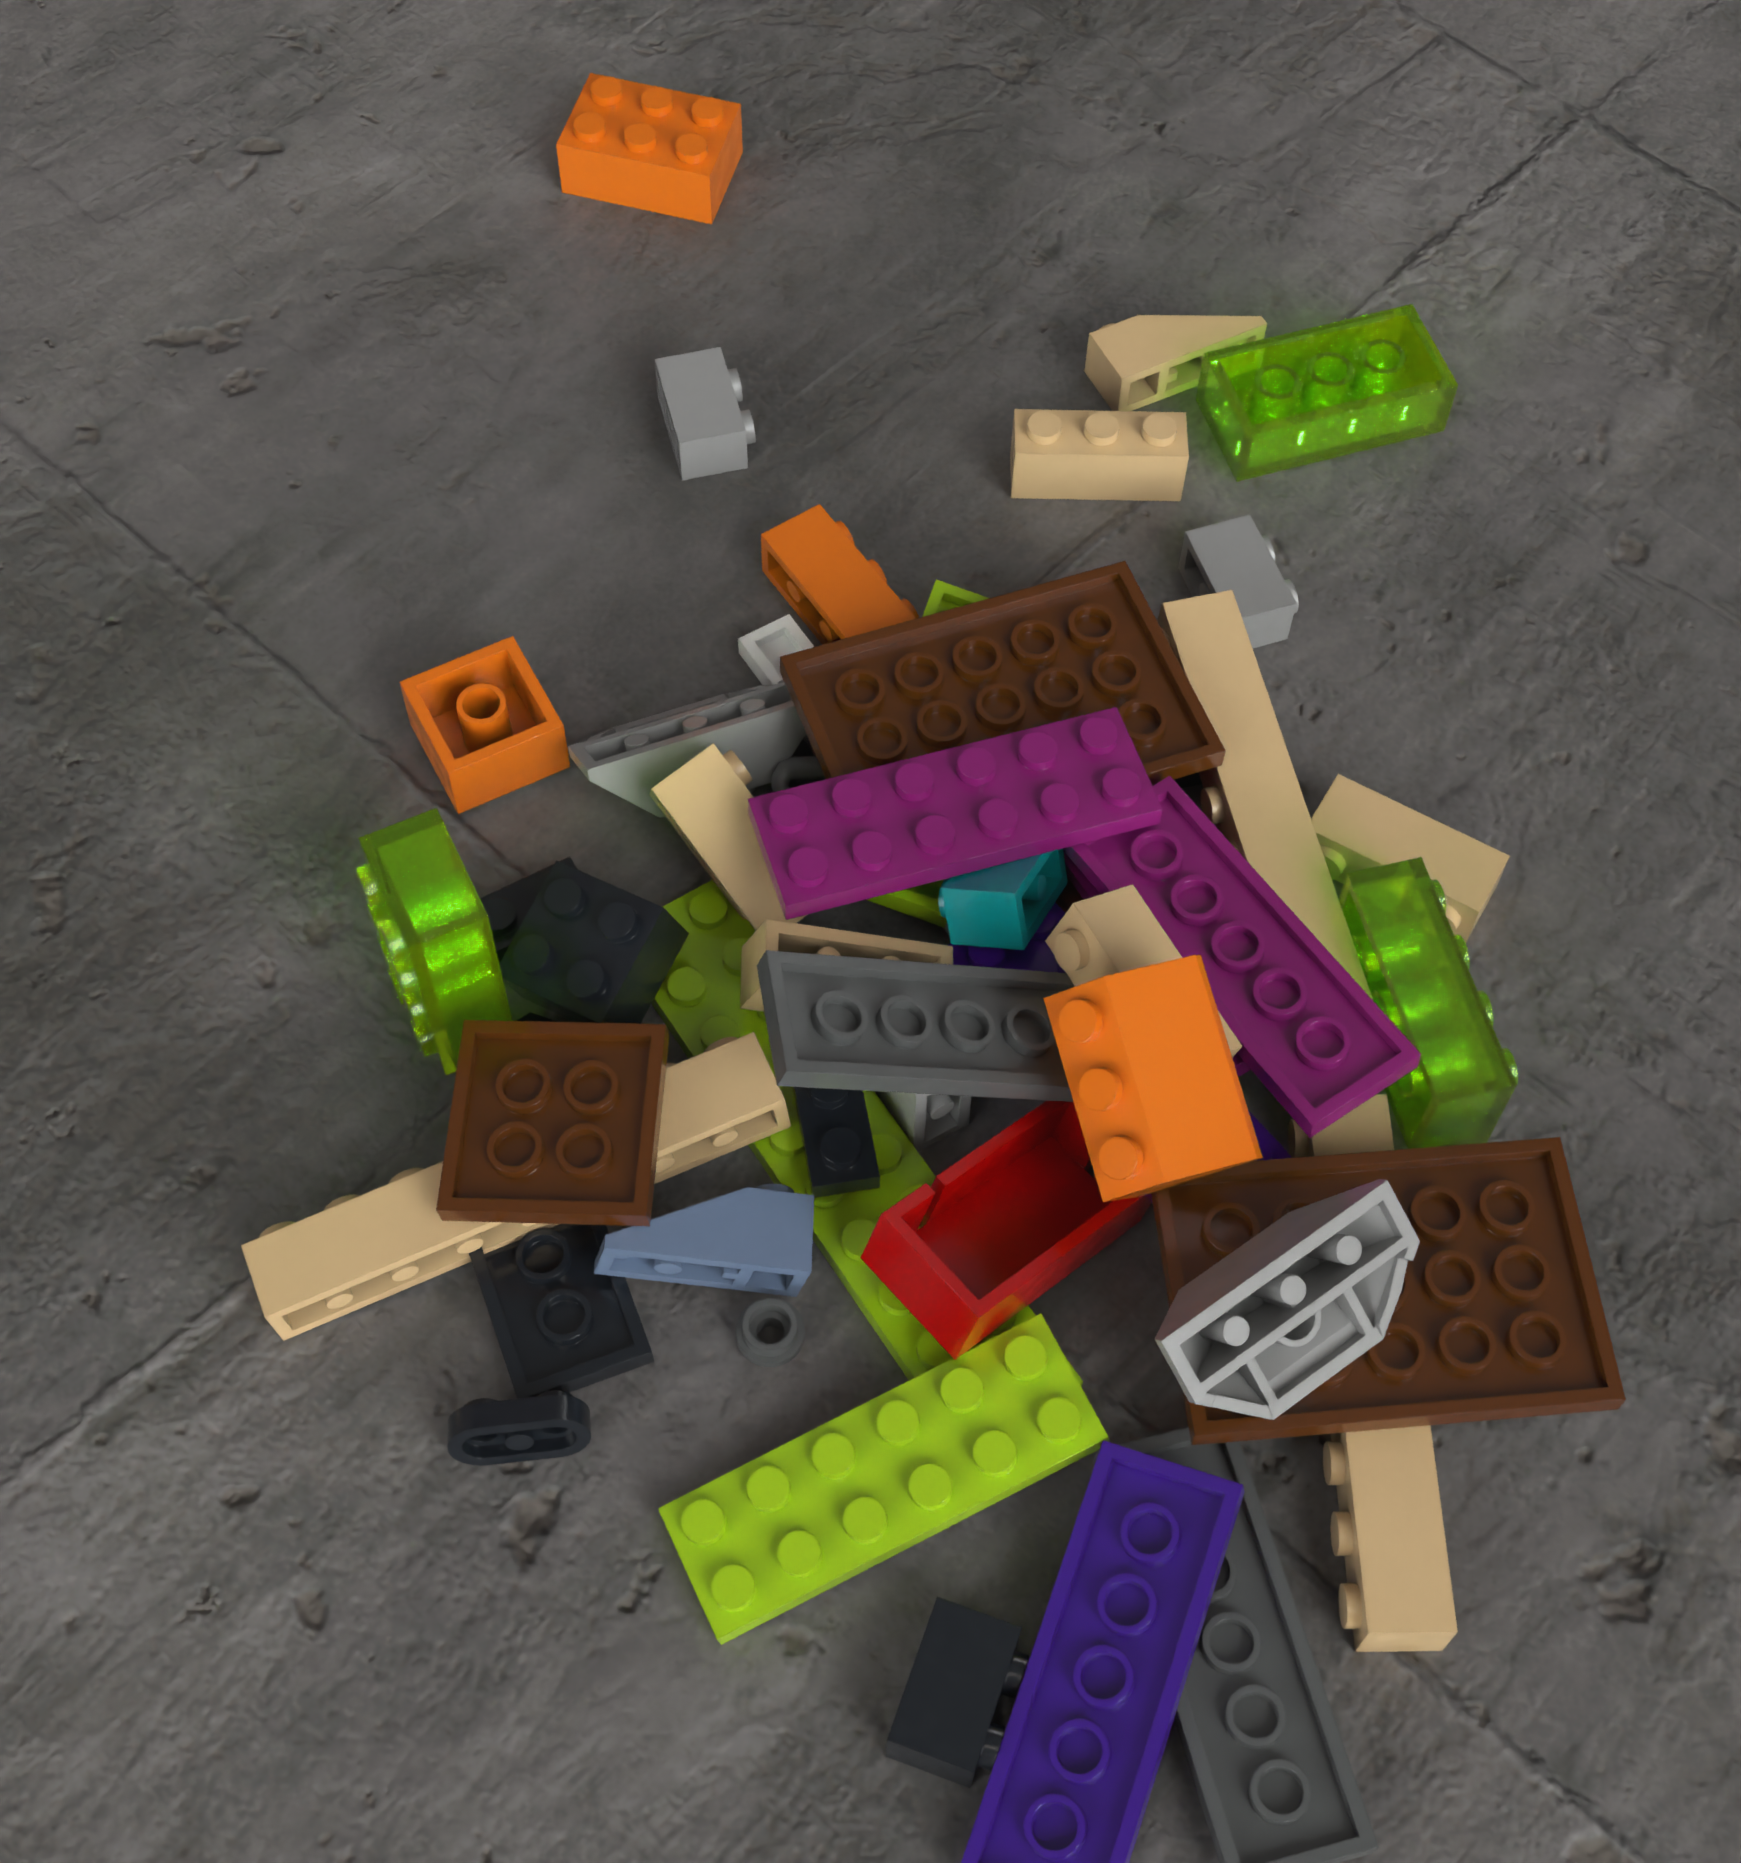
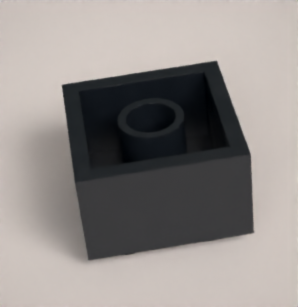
M556 860L494 975L523 998L571 1021L641 1024L689 933L664 907Z

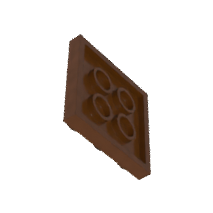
M464 1020L436 1207L441 1220L650 1226L669 1046V1033L666 1024Z

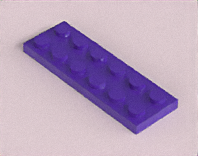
M1102 1441L961 1863L1130 1862L1245 1493L1243 1484L1108 1441Z

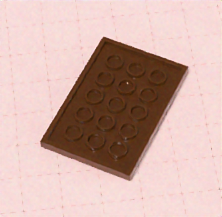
M1126 561L780 657V673L826 779L1117 707L1152 786L1168 776H1171L1174 780L1221 766L1226 752Z
M1560 1137L1251 1161L1151 1193L1169 1308L1179 1289L1288 1212L1378 1179L1388 1180L1420 1240L1414 1260H1408L1402 1291L1383 1340L1274 1420L1194 1404L1188 1401L1183 1392L1191 1445L1618 1410L1626 1400Z

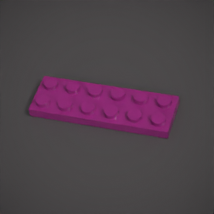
M1117 707L748 799V815L786 920L1159 824L1163 811Z
M1171 776L1153 785L1163 808L1159 824L1065 848L1066 855L1100 894L1133 884L1182 958L1201 955L1217 1009L1242 1045L1237 1054L1309 1138L1418 1067L1421 1053Z

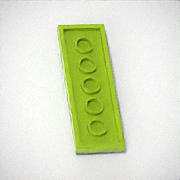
M1040 1313L968 1350L956 1360L952 1358L659 1507L658 1510L715 1637L722 1645L1100 1449L1103 1440L1109 1442V1437L1043 1315Z

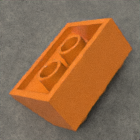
M1201 955L1187 956L1106 975L1043 998L1103 1202L1140 1197L1263 1158Z

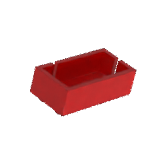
M1046 1100L938 1174L931 1187L925 1183L881 1213L860 1258L951 1357L956 1360L1139 1223L1152 1203V1196L1150 1193L1135 1198L1103 1202L1096 1177L1094 1176L1093 1178L1087 1172L1092 1163L1074 1102Z

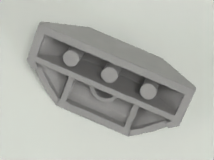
M781 680L778 684L772 686L758 685L721 694L619 725L593 735L585 741L569 745L568 749L570 758L590 782L661 818L664 817V814L650 797L651 788L713 743L722 755L732 750L741 760L753 781L746 785L747 789L752 793L756 787L771 783V775L778 763L793 755L806 735V731L785 682Z
M1384 1179L1375 1180L1293 1210L1179 1289L1155 1337V1341L1189 1402L1274 1420L1384 1339L1402 1291L1408 1260H1414L1420 1240L1388 1180Z

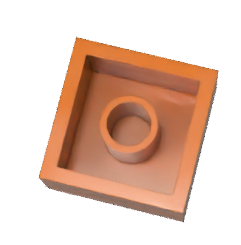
M514 636L400 681L410 725L458 814L571 767L564 725Z

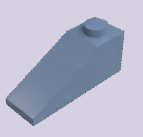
M763 1184L756 1188L746 1187L651 1219L650 1226H630L606 1234L595 1259L594 1274L797 1297L812 1271L814 1195L794 1193L792 1188L782 1184Z

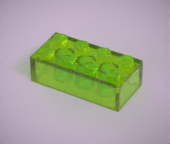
M1413 304L1206 352L1203 354L1195 400L1236 482L1442 432L1448 420L1458 383Z
M434 808L359 837L366 864L355 868V872L368 902L366 904L367 910L379 936L377 941L389 968L387 969L388 976L401 1006L405 1005L412 1020L410 1024L424 1057L436 1053L445 1075H449L457 1070L464 1020H513L488 915L438 809Z
M1422 857L1347 873L1339 896V902L1373 1001L1421 1053L1417 1068L1384 1089L1407 1149L1487 1143L1518 1084V1069L1512 1053L1507 1048H1501L1493 1028V1009L1487 994L1483 990H1477L1470 974V958L1467 945L1461 935H1454L1446 917V898L1441 884L1436 879L1431 880Z

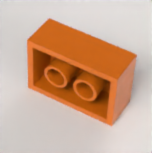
M590 73L556 143L562 193L713 224L743 153L741 104Z

